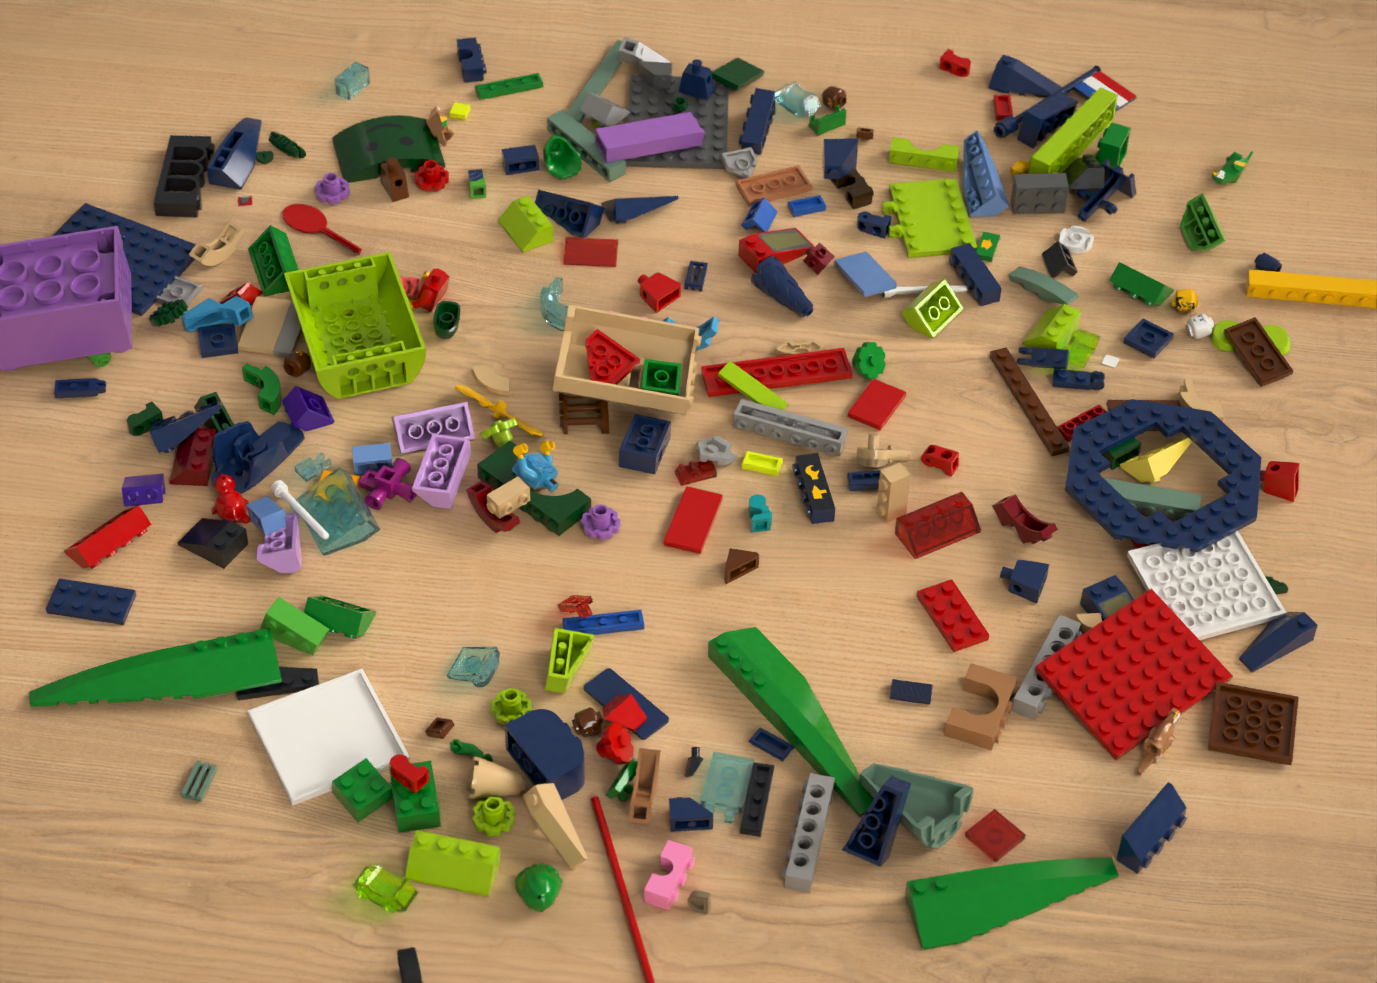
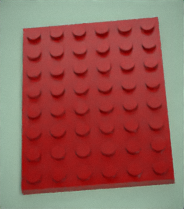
M1152 588L1036 665L1034 669L1115 760L1146 740L1151 729L1158 727L1173 708L1179 710L1180 715L1213 693L1217 682L1227 683L1233 677Z

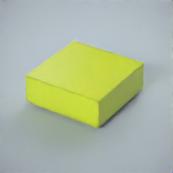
M454 102L450 111V117L466 120L471 110L470 105Z

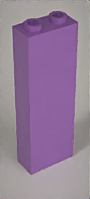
M691 112L595 129V144L606 163L701 146L702 138H704V130L700 128L697 119L694 118Z

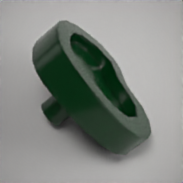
M259 151L256 153V160L261 164H268L274 158L272 151Z

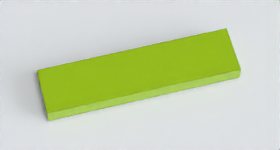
M731 361L718 373V377L754 403L780 410H785L788 406V402Z

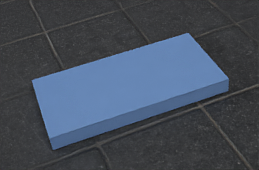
M867 251L834 260L835 266L864 297L897 288V283Z

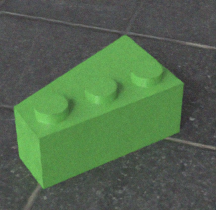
M280 597L276 599L266 612L260 628H271L274 640L312 656L325 641L329 632V628Z

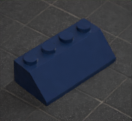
M1170 782L1163 787L1121 837L1116 861L1137 874L1143 868H1148L1154 854L1158 855L1162 851L1166 840L1169 842L1173 838L1177 827L1181 828L1186 822L1187 817H1185L1187 807Z

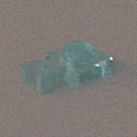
M322 452L314 460L309 457L297 464L295 472L307 482L321 474L323 468L331 466V460L329 458L325 460L324 453Z

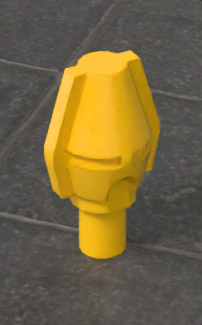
M1025 160L1017 161L1011 167V174L1013 176L1014 174H1028L1031 163L1025 162Z

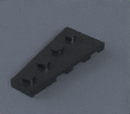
M279 667L282 682L236 691L237 699L239 701L296 693L319 685L317 669Z

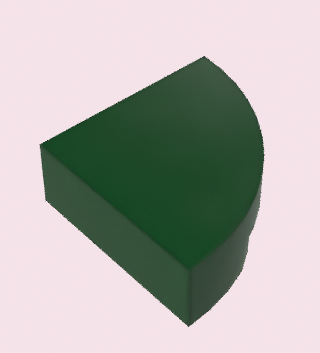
M1265 576L1276 595L1288 592V587L1284 582L1274 580L1273 577Z

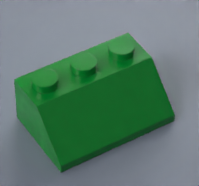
M1121 262L1117 264L1109 280L1114 283V288L1120 291L1126 289L1129 291L1128 295L1136 299L1140 296L1144 298V303L1152 307L1154 304L1160 306L1174 291V289Z
M324 595L308 597L304 610L305 614L329 628V632L338 633L340 631L345 633V637L356 639V637L363 636L366 633L377 612Z

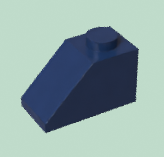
M690 797L669 799L671 832L713 829V813Z

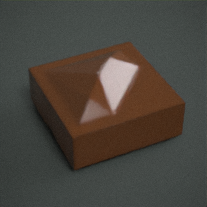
M857 128L856 138L873 140V129Z
M436 718L425 732L428 737L444 739L455 724L451 719Z

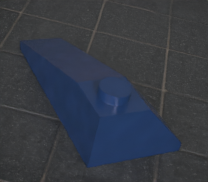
M1002 55L997 62L988 89L1004 94L1019 92V95L1025 96V93H1030L1036 97L1043 98L1062 88L1020 60L1006 55Z
M538 190L535 204L543 214L550 217L570 234L585 238L600 225L605 208L594 203Z
M678 196L619 198L602 202L601 205L605 207L604 212L610 222L616 221V224H626L627 220L636 218L679 198Z
M222 401L201 406L195 413L189 410L180 415L179 418H176L174 415L151 424L150 435L158 453L173 451L175 446L180 444L222 408Z
M1286 612V615L1272 620L1239 657V660L1253 673L1313 641L1318 625L1305 612Z

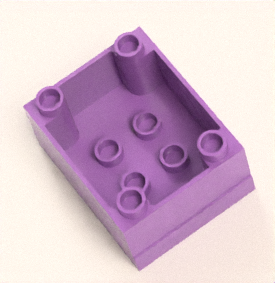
M118 226L0 245V370L12 371L23 366L109 352L123 353L133 349L131 272L123 250V241Z

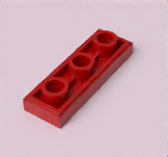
M1097 405L1057 426L1064 439L1070 442L1072 441L1075 427L1107 411L1100 405Z

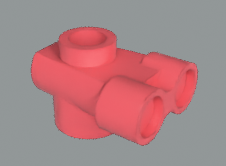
M400 276L407 296L416 299L419 295V278Z

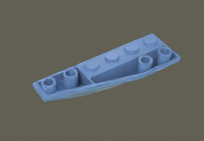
M975 131L964 140V198L971 217L997 216L1008 208L1009 204L993 159L980 133Z

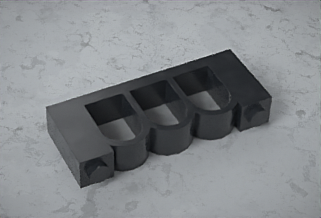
M170 135L154 199L156 216L198 217L199 210H202L200 189L205 185L204 173L207 171L208 161L211 160L212 154L215 153V144L212 143L211 136Z

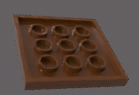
M1217 682L1208 750L1291 765L1293 761L1299 697Z

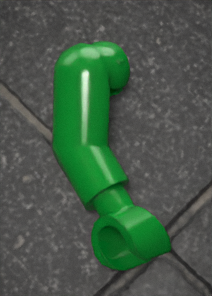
M453 739L450 742L451 751L454 754L475 756L493 762L491 754H483L474 744L460 742L458 739Z

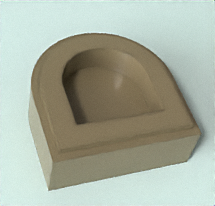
M702 891L691 892L688 898V905L695 911L708 914L711 909L710 893Z

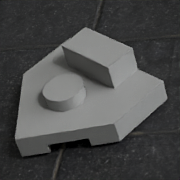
M752 147L725 152L720 155L726 171L743 179L751 176L758 162Z
M719 436L713 437L712 440L710 438L700 440L696 444L699 461H717L718 465L724 466L735 462L737 455L730 451L732 444Z

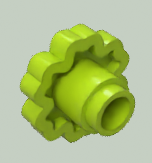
M515 418L504 422L499 420L492 423V427L480 432L483 440L492 437L495 445H498L500 448L508 441H512L513 436L510 429L518 424Z
M505 689L502 692H498L496 699L491 701V715L496 717V722L503 726L532 711V700L528 699L527 694L519 689Z
M488 797L486 801H479L473 808V825L478 832L485 831L487 836H500L502 831L509 832L515 824V808L511 802H503L501 797Z

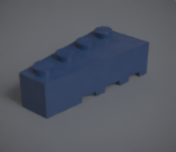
M1060 93L1025 110L1022 115L1023 120L1017 140L1031 148H1035L1037 146L1036 142L1045 140L1047 133L1055 132L1058 125L1062 126L1068 118L1073 116L1078 101L1064 93Z

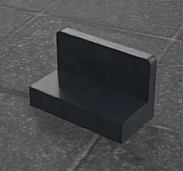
M1059 241L1042 253L1051 277L1055 278L1064 270L1071 276L1078 273L1069 249Z

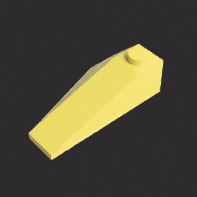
M1188 437L1176 439L1162 445L1161 448L1146 452L1145 455L1131 458L1121 463L1120 467L1141 483L1149 481L1150 484L1158 482L1161 476L1168 473L1193 441Z

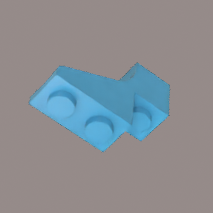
M238 296L231 298L224 304L208 298L185 312L184 315H181L184 328L188 332L196 331L200 327H208L220 323H234L241 326L254 317L250 303Z

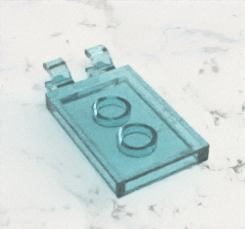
M713 752L701 798V805L705 806L713 815L715 808L726 810L725 823L733 824L735 813H742L754 759Z

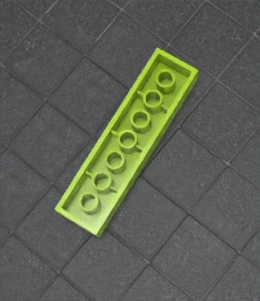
M1101 87L1096 92H1093L1091 97L1084 101L1082 107L1079 110L1077 109L1073 116L1068 118L1065 124L1059 127L1057 132L1053 136L1051 135L1048 141L1042 144L1036 153L1032 154L1028 174L1062 173L1114 121L1118 95Z

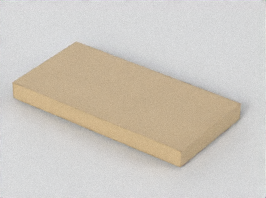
M257 296L252 308L254 317L247 321L238 343V350L273 355L274 347L292 300Z

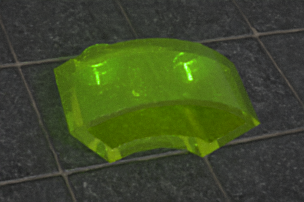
M1083 329L1074 330L1067 347H1063V349L1070 351L1068 363L1085 369L1091 355L1095 353L1101 336Z
M380 865L365 866L352 885L358 891L357 894L360 898L369 900L385 908L390 913L405 912L418 894V891L405 877L392 875Z

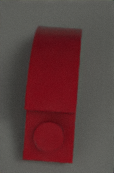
M480 481L466 489L475 511L482 521L495 533L501 530L504 532L510 531L520 524L519 517L513 513L499 519L494 513L489 512L487 508V494L493 491L492 486Z

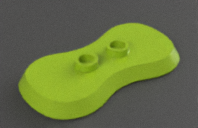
M1224 320L1215 324L1210 334L1213 345L1223 351L1235 352V349L1223 332L1224 329L1239 323ZM1276 325L1262 326L1281 354H1287L1291 347V341L1286 330Z

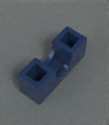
M476 37L457 39V53L459 62L462 65L464 83L484 81L486 65L483 64V54H480L482 53L481 44H477Z

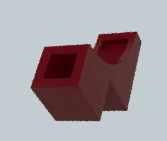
M1016 494L1007 496L992 505L1002 526L1008 524L1014 526L1023 544L1029 542L1035 544L1041 540L1044 542L1052 538V533L1058 530L1055 523H1046L1034 517L1023 506Z

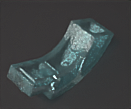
M555 277L553 283H550L548 288L542 287L541 313L549 325L564 331L569 306L558 302L563 292V278Z

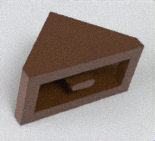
M730 548L725 566L724 582L728 584L759 568V554L757 552Z

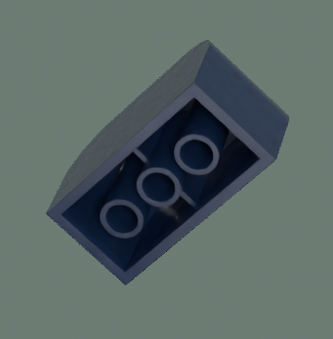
M536 709L505 724L506 750L534 786L554 783L561 800L577 793L583 787L585 782V762L582 742L571 733L569 725L566 722L563 723L556 713L546 709Z

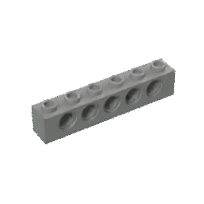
M1062 615L1058 616L1014 697L1012 712L1035 720L1038 713L1042 714L1046 704L1044 701L1045 699H1050L1053 690L1034 669L1036 665L1083 635V632L1080 631L1082 623Z
M810 773L808 781L803 783L802 793H805L804 798L800 797L798 810H801L800 815L796 814L794 827H797L796 832L792 831L790 844H793L792 849L788 848L786 861L789 863L788 866L783 867L782 879H785V888L809 893L811 891L834 791V777Z

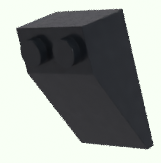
M202 518L177 543L182 548L225 569L248 545L246 528L232 521Z

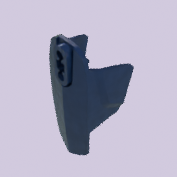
M245 421L215 434L213 439V462L216 469L211 476L212 486L215 488L214 483L219 475L227 474L235 481L234 491L240 494L248 491L274 471L305 439L303 432L299 428H294L291 424L278 421L261 435H258L249 421Z

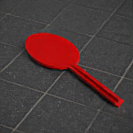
M292 204L283 210L285 222L293 229L304 233L322 232L353 252L361 253L362 249L326 228L327 219L320 210L305 204Z

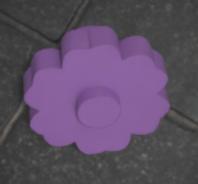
M335 173L325 174L323 180L318 181L314 187L316 199L321 203L339 204L341 200H346L350 195L348 182L344 178H339Z
M602 504L590 508L589 513H584L581 519V527L584 528V534L591 539L598 537L601 541L611 539L613 534L619 532L621 526L618 513Z

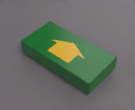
M983 231L976 250L982 260L992 262L1000 235Z

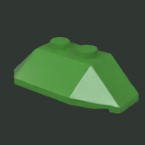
M1202 193L1189 200L1186 204L1187 208L1183 214L1180 227L1191 251L1211 250L1227 240L1204 194Z

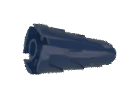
M771 256L757 266L756 270L759 272L757 275L753 273L751 276V283L801 317H808L812 314L814 310L813 304L777 257Z

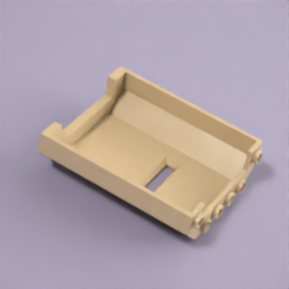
M569 305L552 391L685 416L687 408L690 409L693 402L694 386L690 384H694L695 373L692 372H696L697 362L694 361L696 346L700 347L702 336L698 335L699 328ZM600 330L641 359L640 364L634 369L640 371L637 388L629 387L631 372L618 385L590 380L585 341L594 331ZM644 359L682 364L679 396L640 389Z

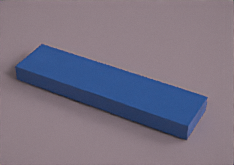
M642 610L562 618L564 630L592 635L644 629Z

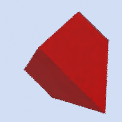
M247 282L230 291L220 304H224L231 298L238 296L248 301L251 306L255 302L256 297L262 294V291Z
M632 694L616 696L603 707L604 719L611 722H619L632 732L636 731L647 721L646 715Z

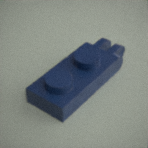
M97 378L55 380V398L92 397L106 392V381Z

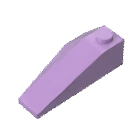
M297 512L286 514L287 518L284 519L286 527L265 535V542L259 544L257 548V561L280 573H294L301 570L302 557L299 515Z

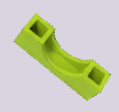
M892 137L889 163L956 172L960 146L942 144L935 150H921L913 146L909 139Z

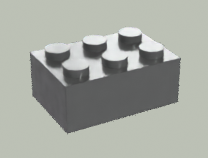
M1066 173L1014 174L1011 194L1013 214L1065 213L1069 189Z

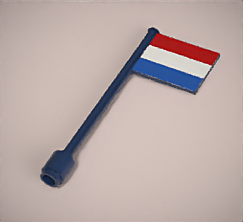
M1094 66L1090 71L1035 105L1060 93L1067 94L1071 90H1075L1086 99H1089L1092 93L1101 87L1118 95L1116 112L1135 100L1137 96L1101 72L1099 66ZM1024 112L1016 117L1007 116L996 123L994 126L995 135L999 138H1005L1018 129V124L1023 120L1022 115Z

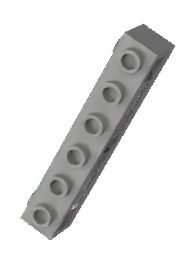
M741 399L734 413L733 427L836 456L841 455L847 442L848 428Z

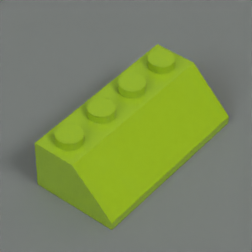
M416 830L410 847L405 880L489 897L501 862L500 847Z

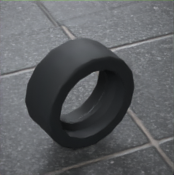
M415 947L397 950L402 983H422Z

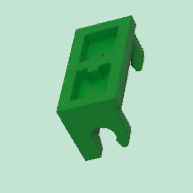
M840 105L835 106L834 113L817 118L816 120L815 115L810 116L808 127L819 136L844 126L846 123V109L842 108L840 111Z

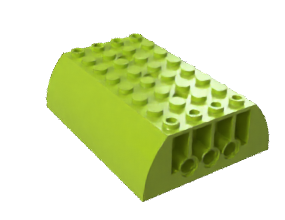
M391 252L284 273L317 378L321 386L330 395L337 399L411 384L417 377L425 361L426 347Z

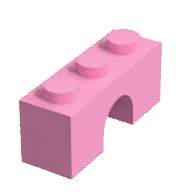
M670 840L667 841L660 856V869L668 871L670 874L660 876L652 873L644 890L645 903L669 910L672 903H676L679 896L678 889L680 886H684L687 878L686 872L688 869L691 870L694 864L695 857H692V847Z

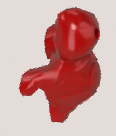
M227 474L219 475L214 485L220 495L217 497L215 506L211 510L212 514L217 513L222 520L234 523L239 521L245 524L249 523L251 520L247 514L246 506L249 504V501L243 498L239 492L234 491L235 481L231 476Z

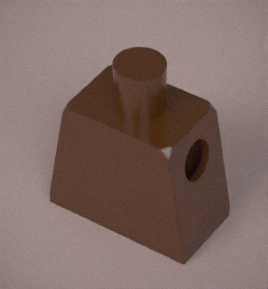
M389 158L386 163L381 164V184L393 202L409 198L406 174L396 158Z

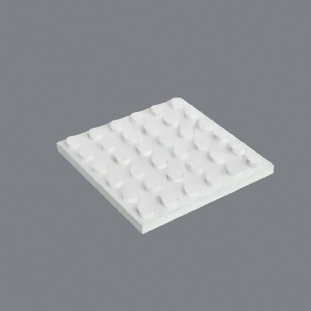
M1238 531L1199 552H1191L1189 548L1178 547V549L1161 547L1162 544L1157 543L1130 550L1127 553V557L1146 591L1152 588L1199 640L1270 622L1286 615L1285 609Z

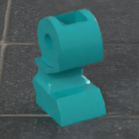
M760 494L751 496L748 507L749 517L752 518L751 532L770 530L772 512L766 506V498Z

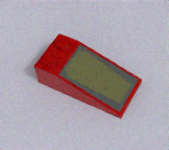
M797 228L754 233L740 239L738 256L757 274L759 272L756 270L757 266L771 256L777 257L784 265L806 255L805 252L811 246H815Z

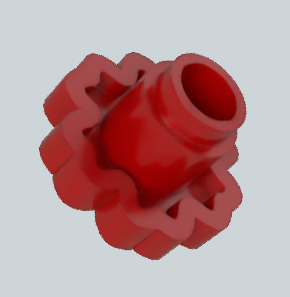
M434 160L426 161L423 166L418 168L419 171L414 173L415 184L419 185L421 190L427 192L444 189L445 184L449 183V172L444 170V166L438 165Z
M619 722L607 724L606 729L602 730V739L596 744L598 754L602 758L614 759L617 765L629 762L630 758L633 757L634 747L630 743V734L625 727L622 728Z

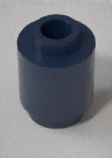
M1265 252L1259 254L1254 261L1255 267L1262 271L1280 272L1282 264L1278 259Z

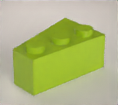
M558 628L554 629L545 684L546 691L565 694L589 654L595 635Z

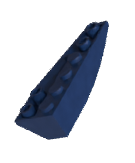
M245 117L229 132L207 167L209 184L242 190L254 169L262 120Z

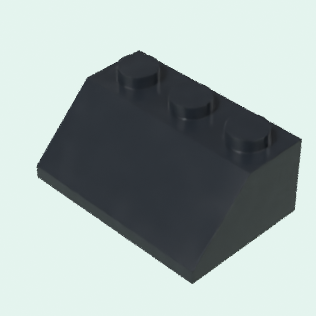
M1082 155V158H1076L1062 172L1066 173L1069 189L1104 188L1105 168L1092 155Z

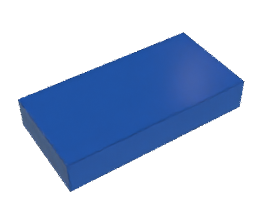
M821 195L788 202V208L793 217L826 211V205Z

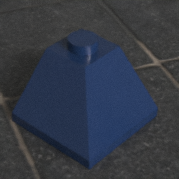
M858 138L824 139L822 158L824 179H841L856 168Z

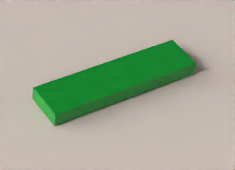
M539 73L475 85V91L479 100L543 88V82Z

